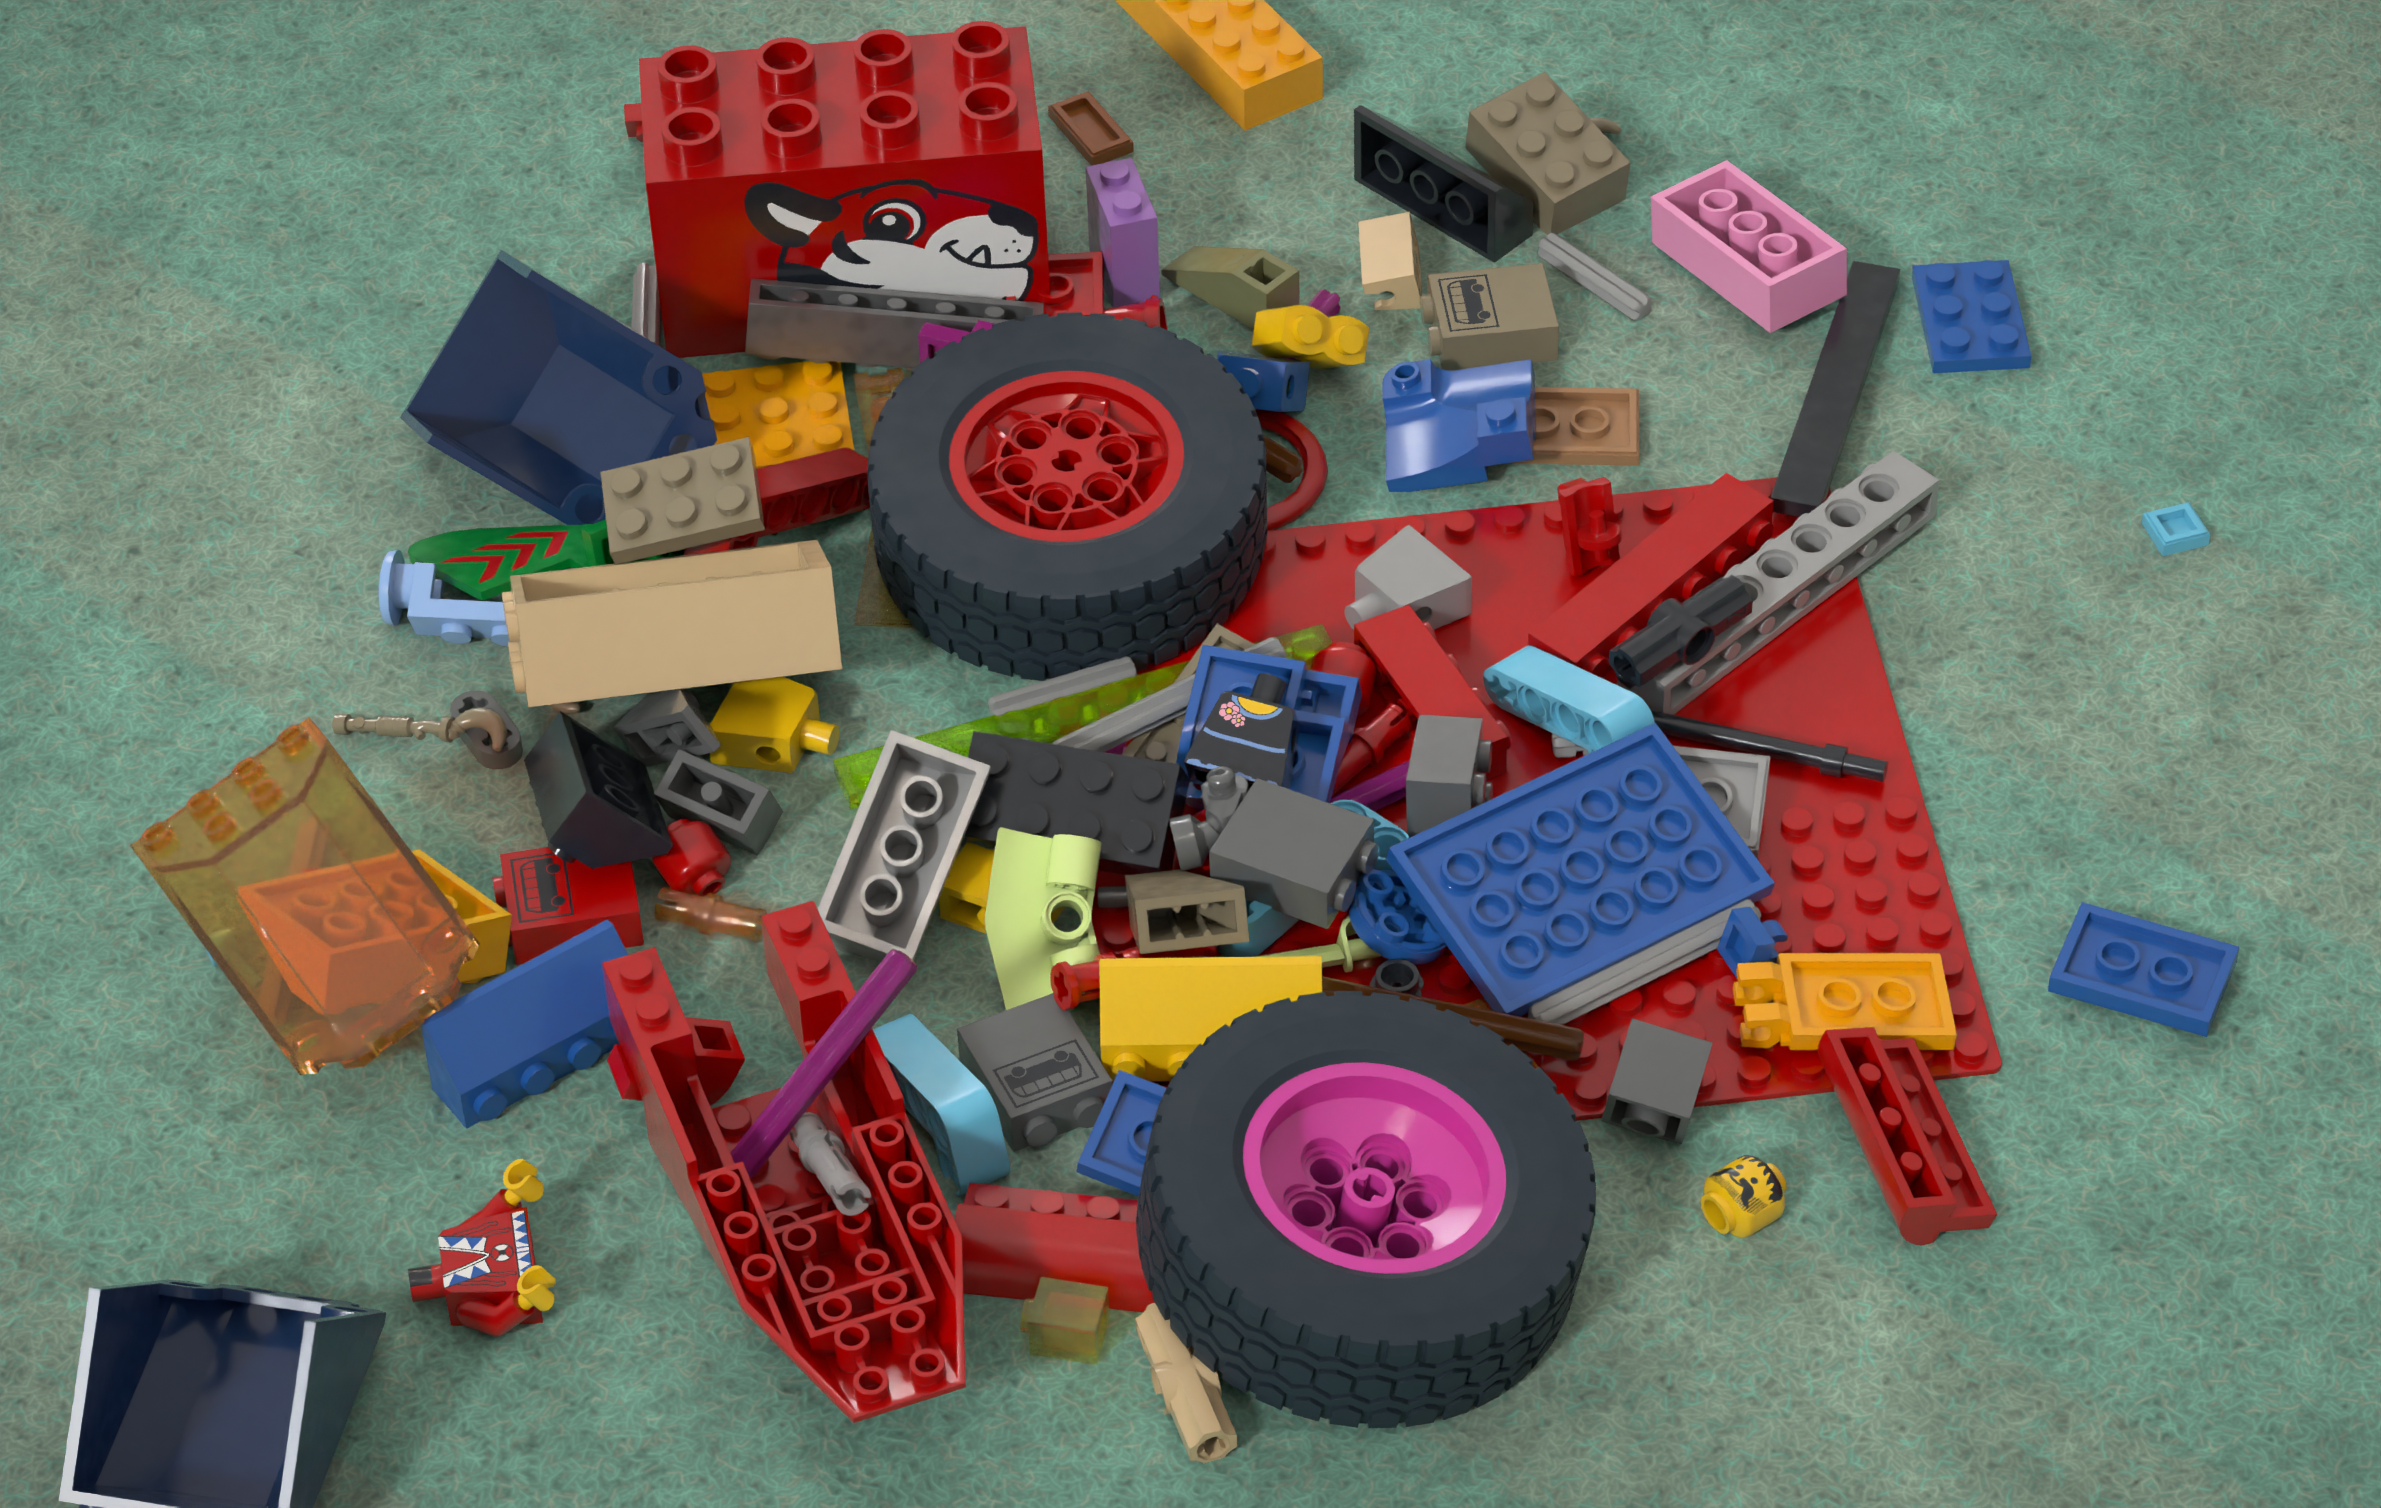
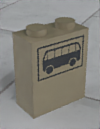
M1543 263L1428 274V294L1420 295L1421 319L1423 324L1431 323L1432 325L1427 327L1430 356L1439 355L1443 370L1455 371L1530 359L1532 363L1558 360L1559 325Z

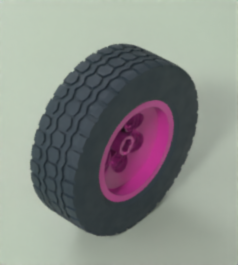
M1335 991L1334 996H1326L1325 992L1300 995L1297 1001L1291 1002L1290 998L1264 1005L1261 1012L1254 1009L1233 1019L1230 1027L1225 1024L1208 1036L1204 1044H1199L1184 1060L1182 1066L1178 1068L1159 1103L1152 1125L1141 1178L1136 1214V1234L1141 1267L1148 1289L1152 1291L1156 1306L1165 1321L1170 1319V1329L1186 1348L1191 1346L1194 1348V1356L1214 1373L1219 1370L1223 1373V1380L1245 1394L1250 1390L1256 1394L1255 1399L1279 1410H1282L1284 1406L1292 1409L1291 1414L1318 1422L1320 1417L1330 1419L1329 1424L1358 1428L1359 1423H1368V1428H1397L1398 1423L1404 1422L1406 1427L1434 1423L1436 1417L1441 1416L1443 1420L1467 1413L1473 1404L1478 1408L1499 1397L1504 1389L1508 1391L1527 1375L1530 1368H1534L1556 1339L1570 1310L1594 1226L1596 1182L1592 1155L1589 1152V1143L1580 1122H1576L1574 1110L1563 1093L1557 1095V1085L1540 1067L1535 1069L1532 1066L1533 1060L1515 1045L1507 1046L1503 1043L1504 1038L1482 1024L1476 1027L1471 1024L1472 1019L1448 1009L1445 1012L1436 1010V1005L1410 998L1409 1002L1399 1000L1400 996L1372 992L1371 996H1363L1362 991Z

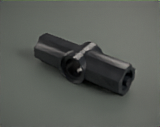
M1730 575L1727 578H1719L1683 603L1676 598L1663 601L1653 611L1645 628L1609 651V664L1615 671L1617 680L1629 689L1634 686L1641 687L1680 660L1686 665H1693L1699 662L1711 649L1716 636L1752 613L1753 600L1748 595L1744 583L1735 576Z

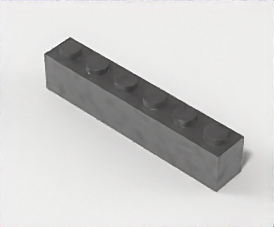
M751 278L745 354L758 355L765 359H778L781 357L807 359L813 363H827L830 361L856 363L862 367H876L878 365L896 366L912 371L920 364L918 334L925 322L972 332L978 320L997 324L1015 319L1016 322L1023 321L1026 316L1043 314V303Z

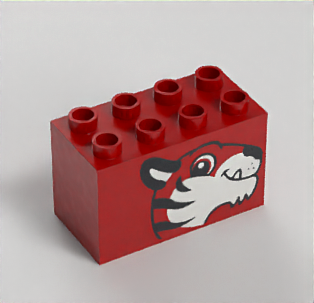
M975 21L964 24L956 29L955 32L906 36L896 30L879 29L867 32L854 41L808 44L798 38L783 37L770 40L759 49L710 52L703 47L687 45L673 48L661 57L639 58L645 183L665 347L668 352L678 358L745 352L751 278L1006 300V297L1016 296V301L1025 302L1039 301L1038 293L1051 295L1043 153L1026 26L1004 28L999 24L989 21Z

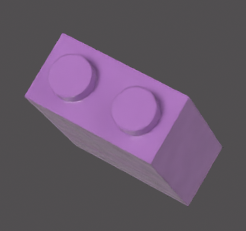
M1133 159L1113 160L1103 164L1087 166L1086 188L1089 251H1102L1104 289L1112 308L1145 302L1152 295L1160 298L1157 216Z

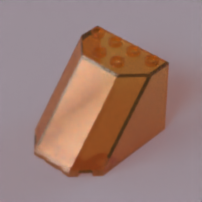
M310 717L300 724L286 728L279 734L275 742L254 757H248L240 761L228 776L211 788L194 794L188 800L186 806L165 821L151 825L144 831L140 839L130 845L299 1075L318 1073L326 1063L340 1062L345 1069L367 1065L378 1057L384 1049L397 1043L423 1024L425 1019L435 1012H439L455 1000L462 985L457 978L460 967L465 962L473 960L480 945L474 934Z

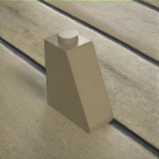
M1181 870L1125 875L1130 929L1140 954L1249 942L1243 886Z

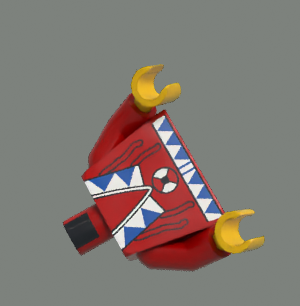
M524 1159L513 1161L506 1168L503 1175V1183L507 1189H500L479 1212L458 1226L443 1230L438 1235L441 1264L408 1269L413 1302L446 1297L452 1326H465L495 1337L503 1336L518 1324L543 1323L542 1311L549 1310L554 1304V1294L548 1289L556 1284V1279L542 1266L535 1264L527 1207L522 1208L521 1204L522 1199L527 1202H535L543 1195V1183L535 1178L538 1173L536 1167Z

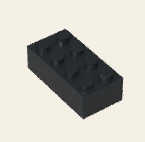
M973 731L968 758L990 765L991 771L961 843L962 847H964L966 842H970L988 849H995L997 832L1000 827L1053 838L1054 835L1059 834L1076 835L1096 839L1102 843L1098 871L1134 875L1172 870L1176 848L1169 819L1183 816L1190 783L1189 777L1180 764Z

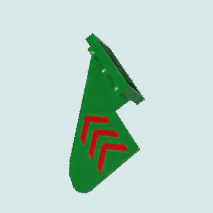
M606 519L594 524L476 528L451 531L415 542L408 550L409 559L412 564H415V562L435 563L437 578L481 601L498 596L502 592L511 591L510 576L565 570L571 567L583 568L615 564L610 554ZM685 549L634 561L683 556Z

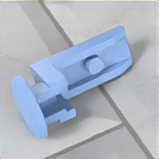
M400 550L389 551L386 554L381 566L378 586L380 613L386 624L397 626L404 608L408 609L407 617L417 635H436L447 642L455 644L468 643L471 641V637L491 638V641L498 645L508 646L509 637L505 623L503 602L442 599L444 582L443 580L435 579L437 569L435 563L415 562V564H405Z

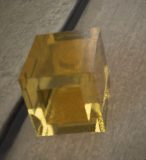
M1041 1277L1035 1298H1026L1021 1314L1020 1329L1021 1332L1029 1334L1030 1355L1097 1365L1110 1322L1108 1287Z

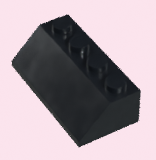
M1362 105L1354 109L1355 181L1493 263L1533 235L1532 200L1393 119Z
M560 711L524 759L530 779L529 784L534 792L535 804L539 809L542 819L541 825L545 830L549 849L568 863H574L577 859L591 869L667 854L673 847L658 800L654 796V789L645 763Z

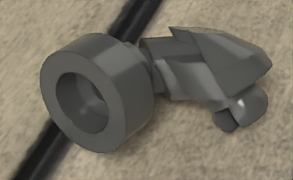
M1221 766L1212 769L1207 774V781L1201 785L1206 821L1200 822L1190 814L1169 819L1181 871L1203 866L1210 849L1249 791L1247 780L1242 776L1235 775V772L1228 767Z

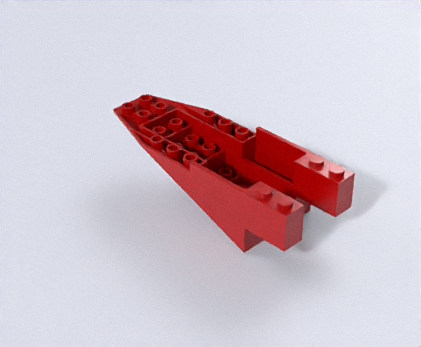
M814 901L761 916L767 974L801 1048L803 1060L856 994ZM653 947L603 962L602 967L610 1022L643 1098L649 1143L741 1309L853 1423L966 1388L962 1235L905 1113L903 1094L873 1029H870L805 1112L817 1114L823 1120L827 1130L833 1131L841 1139L845 1148L844 1155L870 1190L871 1198H865L869 1202L868 1207L860 1214L848 1216L842 1214L836 1208L830 1194L827 1193L817 1178L816 1173L809 1172L803 1166L798 1155L799 1148L791 1140L789 1133L755 1176L749 1177L743 1161L734 1163L730 1154L781 1088L711 1109L697 1075L691 1029L656 948Z

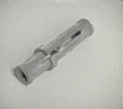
M811 1112L804 1113L795 1124V1130L789 1132L791 1140L799 1148L798 1155L801 1163L809 1172L816 1173L817 1178L827 1193L830 1194L836 1208L842 1214L853 1216L862 1213L869 1205L865 1198H871V1193L867 1185L858 1176L848 1158L844 1155L845 1148L841 1139L833 1131L827 1130L823 1120L817 1114Z

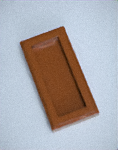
M1089 91L1048 106V116L1091 166L1103 164L1134 152L1133 141Z

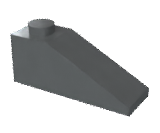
M686 688L648 693L613 727V730L637 759L645 763L647 767L671 762L678 749L698 756L715 752L721 746L710 723L699 711V702Z

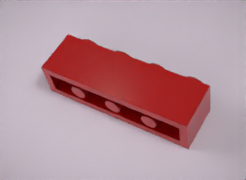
M1408 604L1354 624V644L1366 651L1367 656L1373 660L1377 668L1374 689L1386 705L1392 703L1404 710L1396 717L1398 722L1408 715L1411 721V729L1407 734L1413 743L1419 715L1483 718V740H1492L1490 772L1483 773H1486V780L1506 773L1507 750L1511 747V739L1505 724L1501 720L1495 721L1486 709L1481 692L1477 687L1469 686L1461 675L1457 660L1451 653L1446 654L1437 643L1433 628L1427 621L1422 622Z

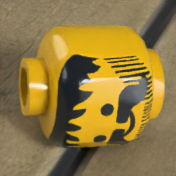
M1743 1155L1706 1178L1703 1187L1704 1195L1700 1200L1701 1209L1708 1223L1720 1234L1725 1235L1730 1232L1736 1237L1746 1238L1782 1216L1786 1205L1784 1195L1787 1189L1786 1181L1774 1164L1765 1163L1758 1157Z

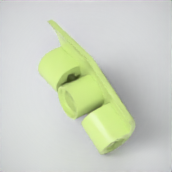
M1002 827L998 829L985 911V930L1006 1010L1052 994L1050 974L1052 966L1056 965V963L1066 961L1070 965L1091 962L1096 955L1100 954L1091 921L1102 845L1100 841L1076 835L1059 834L1054 835L1053 838ZM1064 906L1073 908L1081 918V925L1072 932L1058 930L1051 921V913L1055 909Z

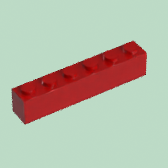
M1725 473L1529 632L1528 645L1604 679L1607 672L1612 669L1609 664V651L1645 628L1651 614L1663 601L1676 598L1683 603L1719 578L1725 576L1732 566L1739 564L1755 549L1760 550L1762 545L1773 534L1772 514L1774 500L1730 474Z

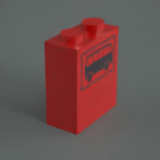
M549 847L500 854L503 876L492 877L496 904L502 908H507L508 912L512 914L508 947L513 946L516 965L532 960L607 919L614 925L625 948L644 945L631 861L591 869L577 859L574 863L562 860Z

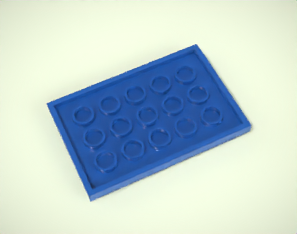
M1656 723L1389 847L1386 857L1390 866L1493 1011L1515 1016H1522L1528 1013L1529 1008L1533 1004L1746 899H1750L1754 903L1771 895L1775 882Z

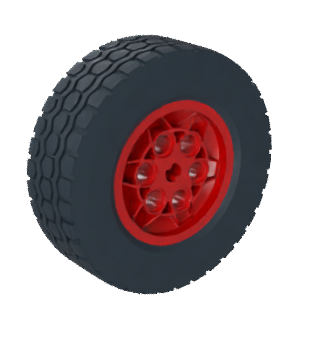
M1082 312L1057 313V316L1049 317L1047 313L1026 316L1023 321L1018 322L1015 319L993 324L992 329L985 331L984 328L962 336L959 343L953 341L935 352L933 359L927 357L911 371L910 378L905 377L893 391L892 399L888 398L879 414V419L876 422L871 438L867 475L872 533L877 564L890 596H892L894 603L904 617H908L910 623L926 638L930 636L932 643L950 654L956 652L959 659L977 667L986 665L988 670L1011 677L1015 673L1020 674L1021 679L1045 681L1047 678H1055L1115 659H1121L1125 656L1132 659L1136 672L1148 669V664L1153 662L1155 665L1161 664L1178 656V652L1181 649L1187 651L1205 640L1206 633H1210L1216 624L1222 625L1228 620L1229 613L1233 614L1245 599L1247 591H1250L1261 566L1267 541V476L1265 440L1256 410L1238 380L1231 372L1227 373L1225 366L1210 353L1204 355L1203 348L1186 338L1179 340L1175 333L1158 326L1153 328L1147 327L1146 322L1126 317L1123 320L1115 319V315L1091 313L1090 316H1082Z

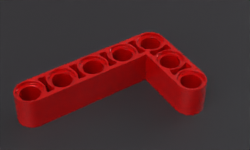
M844 447L757 469L765 530L685 548L684 555L756 547L759 537L869 509L868 458L851 448Z

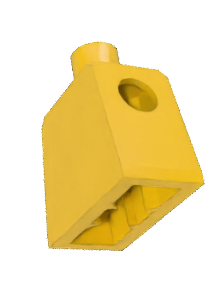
M783 676L734 682L710 723L721 744L715 752L710 753L711 763L717 765L793 773L805 750L832 755L838 745L840 729L838 725L820 721L818 695L813 688Z

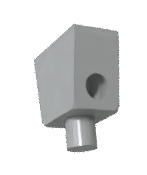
M1408 525L1356 568L1355 602L1344 609L1345 618L1353 630L1354 624L1408 604L1422 622L1427 621L1433 630L1466 617L1472 613V576L1413 527Z

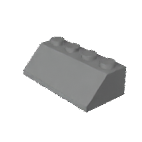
M890 730L818 906L819 914L835 948L877 961H882L888 952L894 949L902 951L914 961L990 774V765Z

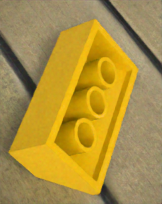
M1322 956L1100 959L1101 1063L1112 1079V1082H1114L1119 1070L1147 1081H1171L1178 1068L1182 1066L1184 1060L1199 1044L1203 1045L1208 1036L1225 1024L1230 1027L1233 1019L1254 1009L1261 1012L1264 1005L1290 998L1291 1002L1297 1001L1300 995L1322 993Z

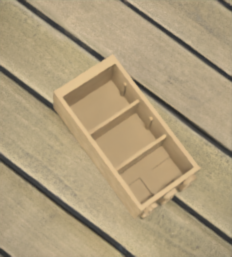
M817 540L633 561L617 565L608 564L510 576L512 591L502 592L504 617L509 637L510 666L515 693L525 692L528 707L842 669L832 569Z

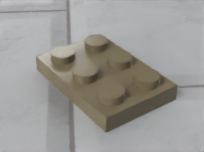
M749 437L600 472L609 549L615 565L765 530L754 448Z

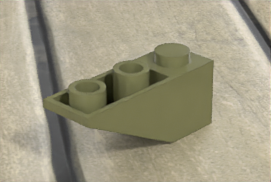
M1193 246L1161 269L1162 276L1253 330L1256 312L1300 305L1299 270L1264 249Z

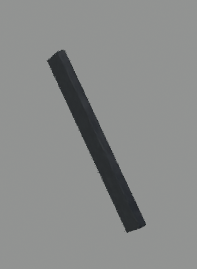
M1853 261L1847 277V295L1839 300L1770 499L1774 500L1773 512L1800 517L1804 513H1810L1825 502L1899 284L1900 269Z

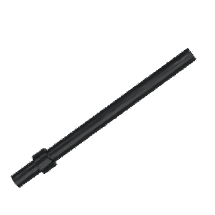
M1651 710L1654 722L1665 735L1820 768V774L1842 778L1843 774L1884 782L1887 774V761L1848 753V747L1827 743L1825 748Z

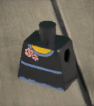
M1261 673L1256 677L1250 696L1232 691H1224L1220 695L1184 760L1190 782L1202 785L1207 781V774L1212 769L1225 766L1232 769L1235 775L1244 777L1248 782L1249 790L1257 778L1290 789L1299 737V723L1295 710L1281 705L1287 688L1285 681L1276 676Z

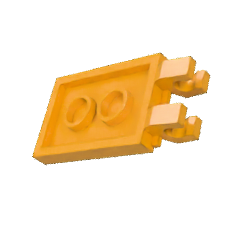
M1778 953L1776 964L1773 962L1737 964L1738 982L1733 984L1735 1006H1744L1745 1023H1741L1739 1029L1742 1047L1770 1048L1780 1041L1781 1046H1789L1790 1050H1817L1825 1030L1874 1027L1880 1040L1914 1038L1919 1050L1954 1049L1957 1034L1940 953Z

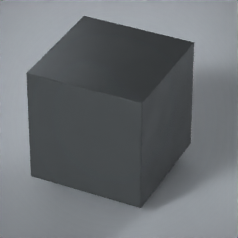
M1632 1018L1601 1121L1631 1130L1640 1135L1682 1144L1713 1043Z

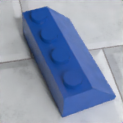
M608 919L419 1019L432 1089L466 1129L482 1120L489 1121L495 1119L506 1107L528 1095L543 1093L551 1086L552 1082L576 1069L584 1070L589 1068L600 1056L610 1052L615 1044L620 1045L610 1022L602 963L626 956L628 953L614 925Z

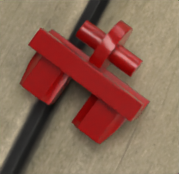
M1601 477L1588 482L1583 478L1560 484L1557 487L1561 509L1568 572L1577 577L1594 567L1613 565L1620 559L1618 544L1621 542L1622 533L1620 526L1615 521L1611 482L1606 477Z

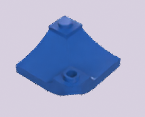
M1431 359L1399 363L1385 374L1382 382V399L1386 417V483L1389 492H1413L1488 481V466L1534 459L1533 440H1536L1535 373L1531 359L1455 371L1439 369L1433 364Z
M1203 645L1182 728L1176 764H1180L1188 776L1184 764L1186 755L1224 691H1232L1250 696L1257 675L1261 673L1270 674L1287 683L1281 705L1295 710L1299 723V737L1290 790L1330 803L1348 742L1352 741L1362 697L1359 678L1307 670L1305 661ZM1190 782L1185 803L1196 809H1205L1202 790H1197L1195 788L1196 783Z

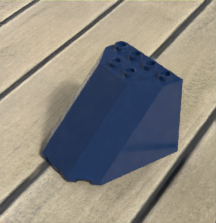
M500 250L400 417L431 446L566 525L594 524L606 519L600 472L713 446L717 441L714 423L710 418L705 397L706 389L701 371L503 250Z
M169 1279L89 1288L59 1501L79 1504L78 1508H313L383 1330L386 1312L361 1308L358 1304L347 1301L241 1285H211Z

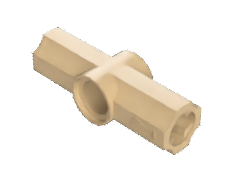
M1152 1303L1147 1306L1141 1315L1135 1318L1137 1336L1140 1338L1144 1353L1147 1355L1151 1365L1150 1372L1156 1395L1162 1393L1166 1409L1163 1412L1165 1415H1172L1190 1461H1199L1204 1464L1225 1458L1231 1450L1237 1447V1434L1221 1399L1222 1393L1217 1371L1215 1373L1197 1359L1194 1356V1348L1192 1346L1189 1348L1185 1347L1170 1329V1319L1165 1321L1156 1304Z

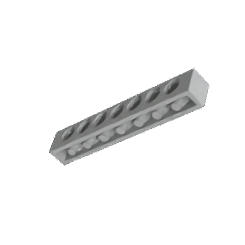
M1895 451L1889 453L1879 462L1868 465L1860 476L1844 488H1838L1833 491L1824 503L1810 513L1802 514L1793 526L1777 538L1767 540L1758 552L1742 564H1736L1728 570L1723 578L1733 575L1744 583L1748 595L1753 600L1752 613L1716 636L1711 649L1705 657L1693 665H1686L1680 660L1641 687L1634 686L1629 689L1618 680L1617 685L1641 697L1650 710L1674 715L1936 516L1939 479Z

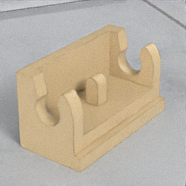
M1410 212L1359 221L1361 274L1364 293L1380 294L1381 292L1388 291L1394 294L1390 299L1375 301L1374 310L1420 309V295L1423 294L1419 244Z

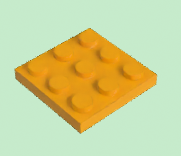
M805 361L702 374L709 414L713 420L717 441L714 445L749 437L754 448L757 469L844 447L854 450L840 362L813 363Z

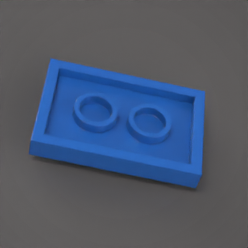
M2009 260L1913 265L1912 281L1933 373L2030 368L2031 352Z
M2082 902L2051 972L2048 991L2207 1037L2236 966L2239 946Z
M1119 1070L1080 1156L1076 1172L1139 1196L1153 1121L1159 1103L1167 1088Z

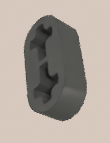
M468 691L457 696L451 703V717L457 718L461 713L469 709L484 707L500 714L506 724L505 747L500 751L492 749V745L489 743L491 737L482 728H470L465 730L464 734H459V737L477 761L489 769H505L516 764L522 757L523 752L521 735L516 725L496 699L484 691Z

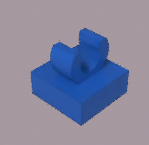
M1751 907L1736 908L1731 910L1717 950L1737 978L1736 969L1738 963H1777L1778 953L1774 946L1776 942L1787 941L1788 935L1778 921L1768 920L1761 923Z

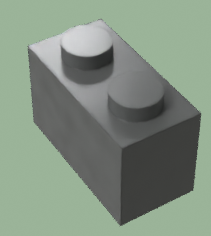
M678 749L654 792V796L668 817L676 821L689 819L691 821L705 822L712 827L720 840L755 855L761 852L783 813L770 789Z

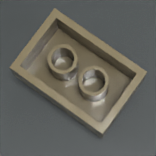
M1546 72L1469 111L1466 150L1492 178L1533 201V222L1545 234H1559L1626 199L1631 162Z

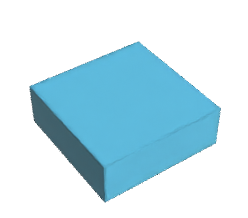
M2190 502L2143 513L2142 525L2162 556L2209 545L2210 533Z

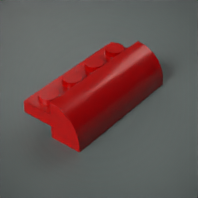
M1874 1027L1825 1030L1818 1044V1056L1901 1236L1909 1243L1923 1246L1934 1243L1940 1232L1989 1228L1996 1218L1997 1212L1914 1038L1880 1040Z
M969 1183L964 1204H958L954 1219L962 1235L963 1294L1144 1312L1148 1305L1155 1302L1152 1291L1148 1289L1139 1258L1136 1234L1138 1200Z

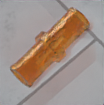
M663 887L657 896L658 899L665 900L666 904L677 907L656 903V920H665L697 927L699 933L712 935L713 931L749 939L751 942L758 943L763 933V930L757 929V926L745 923L750 922L762 925L761 916L767 914V911L763 908L757 909L725 902L723 897L718 894L708 893L703 897L673 890L670 887Z

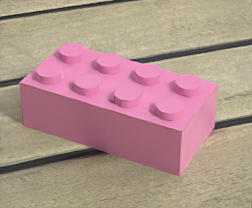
M1728 160L1651 196L1652 243L1769 333L1847 295V248Z

